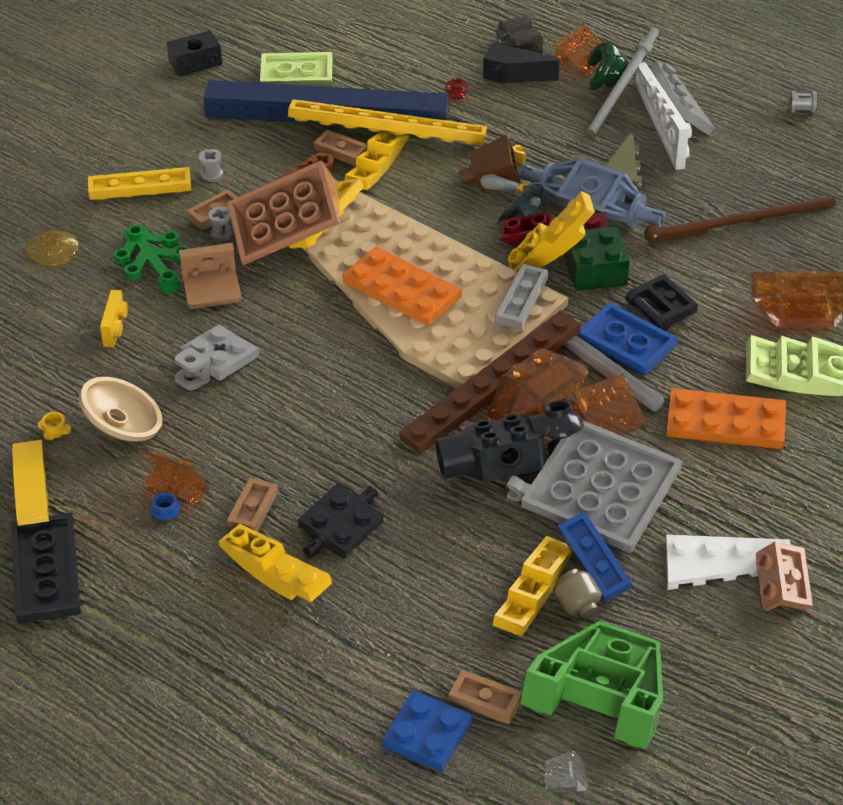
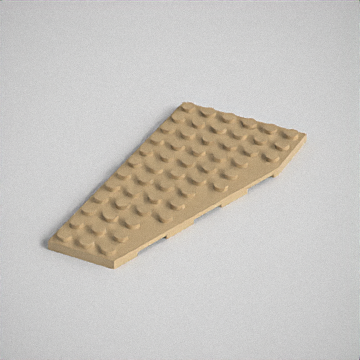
M334 179L335 185H337L339 181ZM361 192L343 210L344 212L340 216V224L323 232L316 239V243L312 247L304 249L312 263L329 281L336 283L351 299L353 307L374 329L378 328L393 344L403 360L456 389L557 312L562 311L568 306V297L544 285L522 330L495 324V315L517 276V271ZM377 246L461 288L462 297L428 327L343 283L342 274Z

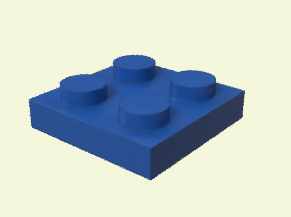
M413 690L383 737V747L443 772L470 727L472 714Z

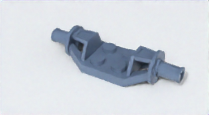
M580 157L559 164L550 162L544 170L529 166L528 164H524L523 168H521L520 179L532 183L540 182L542 184L541 197L548 196L559 203L568 205L572 199L583 191L590 195L595 213L606 212L607 219L627 223V226L632 229L638 225L640 220L654 224L659 228L665 220L666 213L664 211L645 206L646 195L640 193L626 173ZM567 174L563 182L556 180L557 175ZM625 194L633 200L631 205L624 202Z

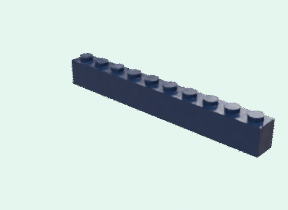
M209 80L203 97L205 117L320 124L319 121L309 120L300 122L292 117H288V109L293 99L448 121L449 94Z

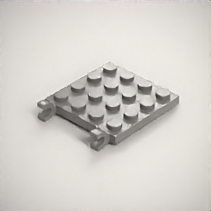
M583 421L584 427L582 430L560 440L531 485L513 475L508 481L507 488L510 490L507 494V499L516 502L521 501L522 508L560 524L585 511L605 543L631 553L679 474L683 460Z

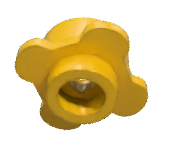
M59 412L47 413L38 422V429L43 430V436L46 440H54L63 434L66 435L71 432V426L66 424L65 416Z

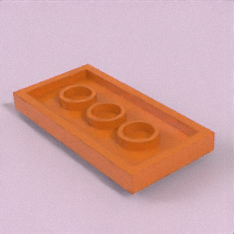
M377 246L342 274L343 283L428 327L462 297L461 288Z
M671 388L666 437L783 449L786 400Z

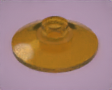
M64 230L41 232L31 238L26 246L28 258L35 264L42 266L64 264L74 258L79 250L77 238L72 233Z

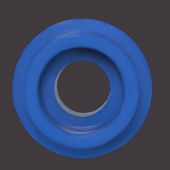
M169 492L157 494L150 504L151 514L158 520L173 519L181 510L179 500L174 494Z

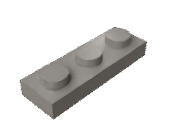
M522 264L495 315V324L522 330L548 279V270Z

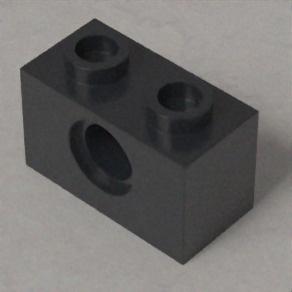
M211 30L166 42L169 63L178 76L222 65L221 45Z

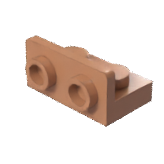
M775 541L756 552V565L763 610L770 611L779 605L800 610H806L813 606L805 548Z

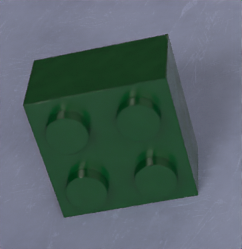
M617 226L585 230L586 235L564 253V259L575 291L628 285L630 260Z

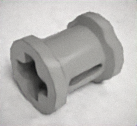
M790 91V112L810 110V113H815L817 107L816 91H811V93Z
M216 149L201 151L199 153V161L202 164V180L211 183L221 180L223 177V170L220 168L219 163L221 161V153Z
M220 206L211 209L208 213L209 220L212 223V229L210 230L211 238L221 242L231 239L234 231L230 226L231 216L229 208Z

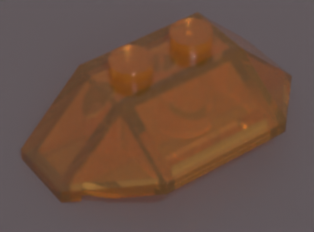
M843 271L750 273L751 300L778 329H833L843 319Z
M545 348L536 351L532 356L516 364L511 370L502 375L487 411L488 417L493 420H499L509 414L531 416L545 411L544 407L546 404L562 400L587 383L588 366Z

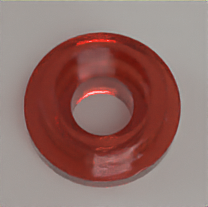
M454 78L445 84V91L449 94V98L460 100L466 97L469 91V84L461 78Z

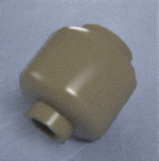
M573 569L557 580L558 586L555 589V596L568 615H581L582 618H586L598 610L597 604L601 600L602 592L588 572H579L578 569Z

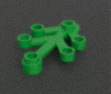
M132 225L123 232V239L126 243L123 248L117 249L114 252L115 263L120 266L127 265L125 267L126 278L130 281L140 279L142 276L141 271L148 261L159 276L158 284L160 291L165 294L177 292L180 289L179 275L174 270L167 269L160 258L171 259L180 263L179 250L189 248L177 246L179 239L175 231H167L160 235L149 233L147 228L140 225ZM149 243L163 244L167 248L150 246ZM139 248L140 252L135 261L129 264L131 261L130 255L134 249Z

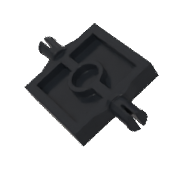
M339 484L333 486L298 519V527L310 534L313 539L303 548L304 554L312 558L321 548H326L346 558L383 522L384 514L369 505L378 496L377 490L373 486H368L360 496H357Z

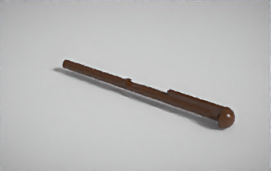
M834 196L661 228H656L654 224H650L645 229L644 236L649 243L657 244L661 241L708 233V229L749 221L754 223L762 219L832 207L836 205V199Z

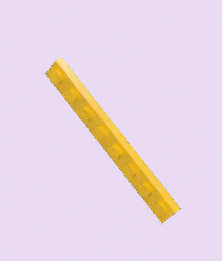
M294 99L288 109V117H292L300 122L314 120L319 121L323 125L335 123L342 124L344 127L351 129L364 127L372 132L386 130L392 131L395 135L415 134L422 139L436 137L445 142L458 140L465 141L466 144L473 146L484 144L487 126Z

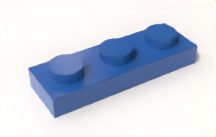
M585 511L558 525L560 534L583 570L592 576L601 590V598L604 602L632 588L630 579Z

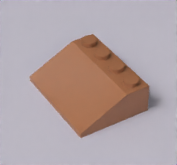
M322 160L227 202L243 265L340 224L339 196L335 181Z

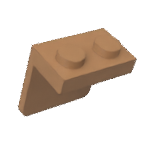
M232 243L179 250L187 304L190 309L241 301V291L236 273Z

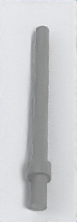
M652 27L645 39L640 40L636 47V53L588 127L587 133L589 135H596L644 56L649 55L653 48V42L659 34L657 28Z

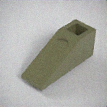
M629 134L606 164V167L626 173L636 188L641 191L642 176H637L640 175L638 144H634L633 134ZM625 194L624 201L633 202V200Z

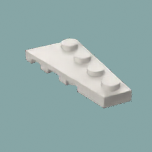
M666 535L667 590L678 589L679 584L692 583L693 586L704 585L706 580L722 578L723 581L736 580L738 575L744 574L756 577L758 576L756 552L775 541L790 545V540Z

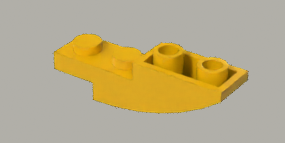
M581 191L568 203L559 216L552 220L549 226L539 223L533 231H530L521 244L513 249L508 256L510 268L519 272L522 264L541 268L576 245L586 235L584 223L595 213L590 195Z
M237 525L218 541L220 547L243 569L289 600L299 596L312 602L332 584L330 574L286 554L282 543L244 525Z

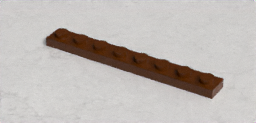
M560 310L400 431V440L421 455L435 444V438L447 435L581 331V324Z

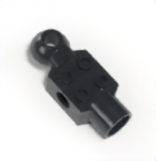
M554 401L546 404L544 407L545 412L531 416L509 414L499 420L477 421L474 425L466 426L463 433L435 438L436 456L443 479L468 475L482 482L511 477L512 475L542 470L546 457L544 437L552 439L568 438L582 430L584 427L583 419L576 411L571 409L569 402Z

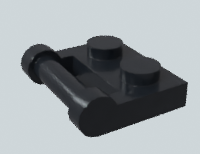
M665 274L631 289L625 296V300L631 306H636L654 323L653 325L664 331L668 330L672 324L697 313L698 304ZM648 297L664 314L661 315L643 298Z

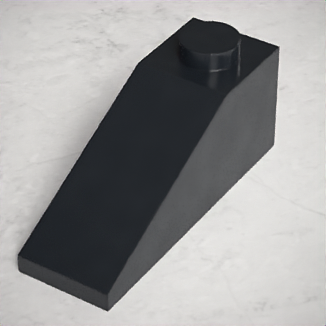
M493 43L483 58V78L503 83L559 79V57Z

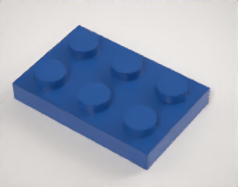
M611 302L581 327V331L577 334V336L598 351L644 376L677 346L678 337Z

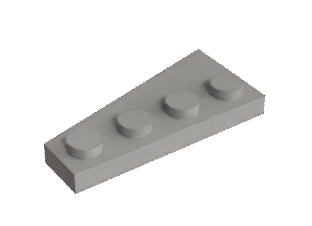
M656 60L650 68L682 118L707 135H710L715 127L685 88L682 81L675 74L676 70L668 63L663 65Z

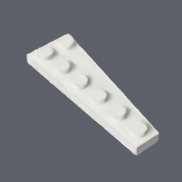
M641 62L635 71V86L675 170L685 169L686 158H689L688 138L692 136L691 125L684 121L646 62Z

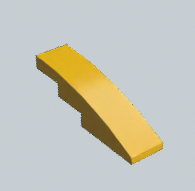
M386 130L377 133L368 140L367 150L356 158V167L345 175V180L360 179L364 186L363 190H368L388 170L402 150L410 134L395 135L392 131Z
M42 440L12 444L17 524L21 526L49 521L48 493Z
M549 536L543 539L524 562L521 575L508 591L506 602L494 615L493 626L518 636H523L548 599L573 553L567 543Z

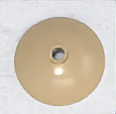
M96 377L87 381L80 391L79 403L86 418L97 429L113 438L128 442L145 441L153 438L162 426V414L156 402L142 389L127 381L113 377Z

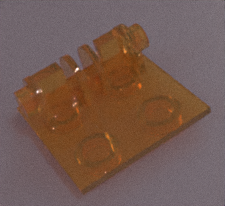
M582 23L553 44L557 48L554 56L559 57L561 63L566 62L568 59L586 78L599 67L600 61L595 67L588 66L587 61L591 50L602 42Z
M624 374L572 392L576 399V403L572 404L573 410L583 415L588 423L618 435L647 425Z
M140 450V454L154 469L153 474L149 473L145 479V484L149 486V489L160 493H172L176 498L192 504L195 502L199 503L202 500L203 491L201 489L210 491L209 486L203 480L204 476L195 470L196 466L191 462L179 459L178 462L170 460L166 454L153 450L152 453Z

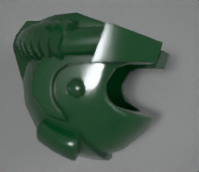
M601 43L594 47L589 54L588 66L595 67L600 61L593 79L589 82V90H597L603 84H606L608 88L614 87L629 64L627 56L611 43Z

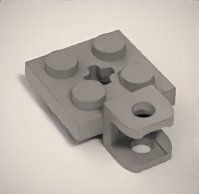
M219 324L180 347V353L175 357V364L183 369L175 374V382L187 390H195L208 383L210 375L221 381L258 358L259 348ZM186 378H193L194 380L188 381V380H185V379H186Z

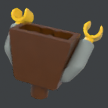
M507 135L490 141L486 145L470 153L472 166L459 171L464 185L476 181L483 192L501 190L512 195L514 193L519 195L530 185L524 183L518 186L521 183L518 164L525 163L526 153L521 145L512 147Z

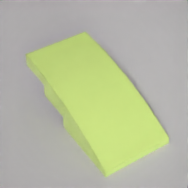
M750 335L746 342V381L774 389L803 394L843 396V346L815 337H811L808 344L784 336H781L778 342L775 343Z

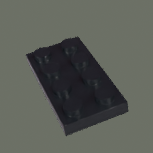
M72 513L51 515L47 522L18 526L17 521H11L15 615L17 623L81 614Z

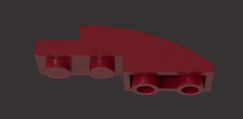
M606 212L594 213L584 223V229L608 227ZM553 213L501 220L502 242L519 246L527 234L533 231L539 223L549 226L554 219Z

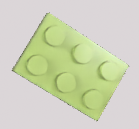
M332 52L262 53L260 83L332 87Z

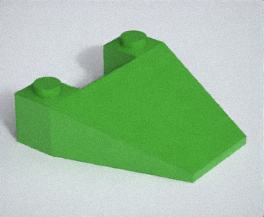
M598 621L536 657L526 672L520 704L532 708L536 712L552 715L562 699L617 718L618 722L614 738L624 741L630 746L646 749L656 732L663 702L660 641Z

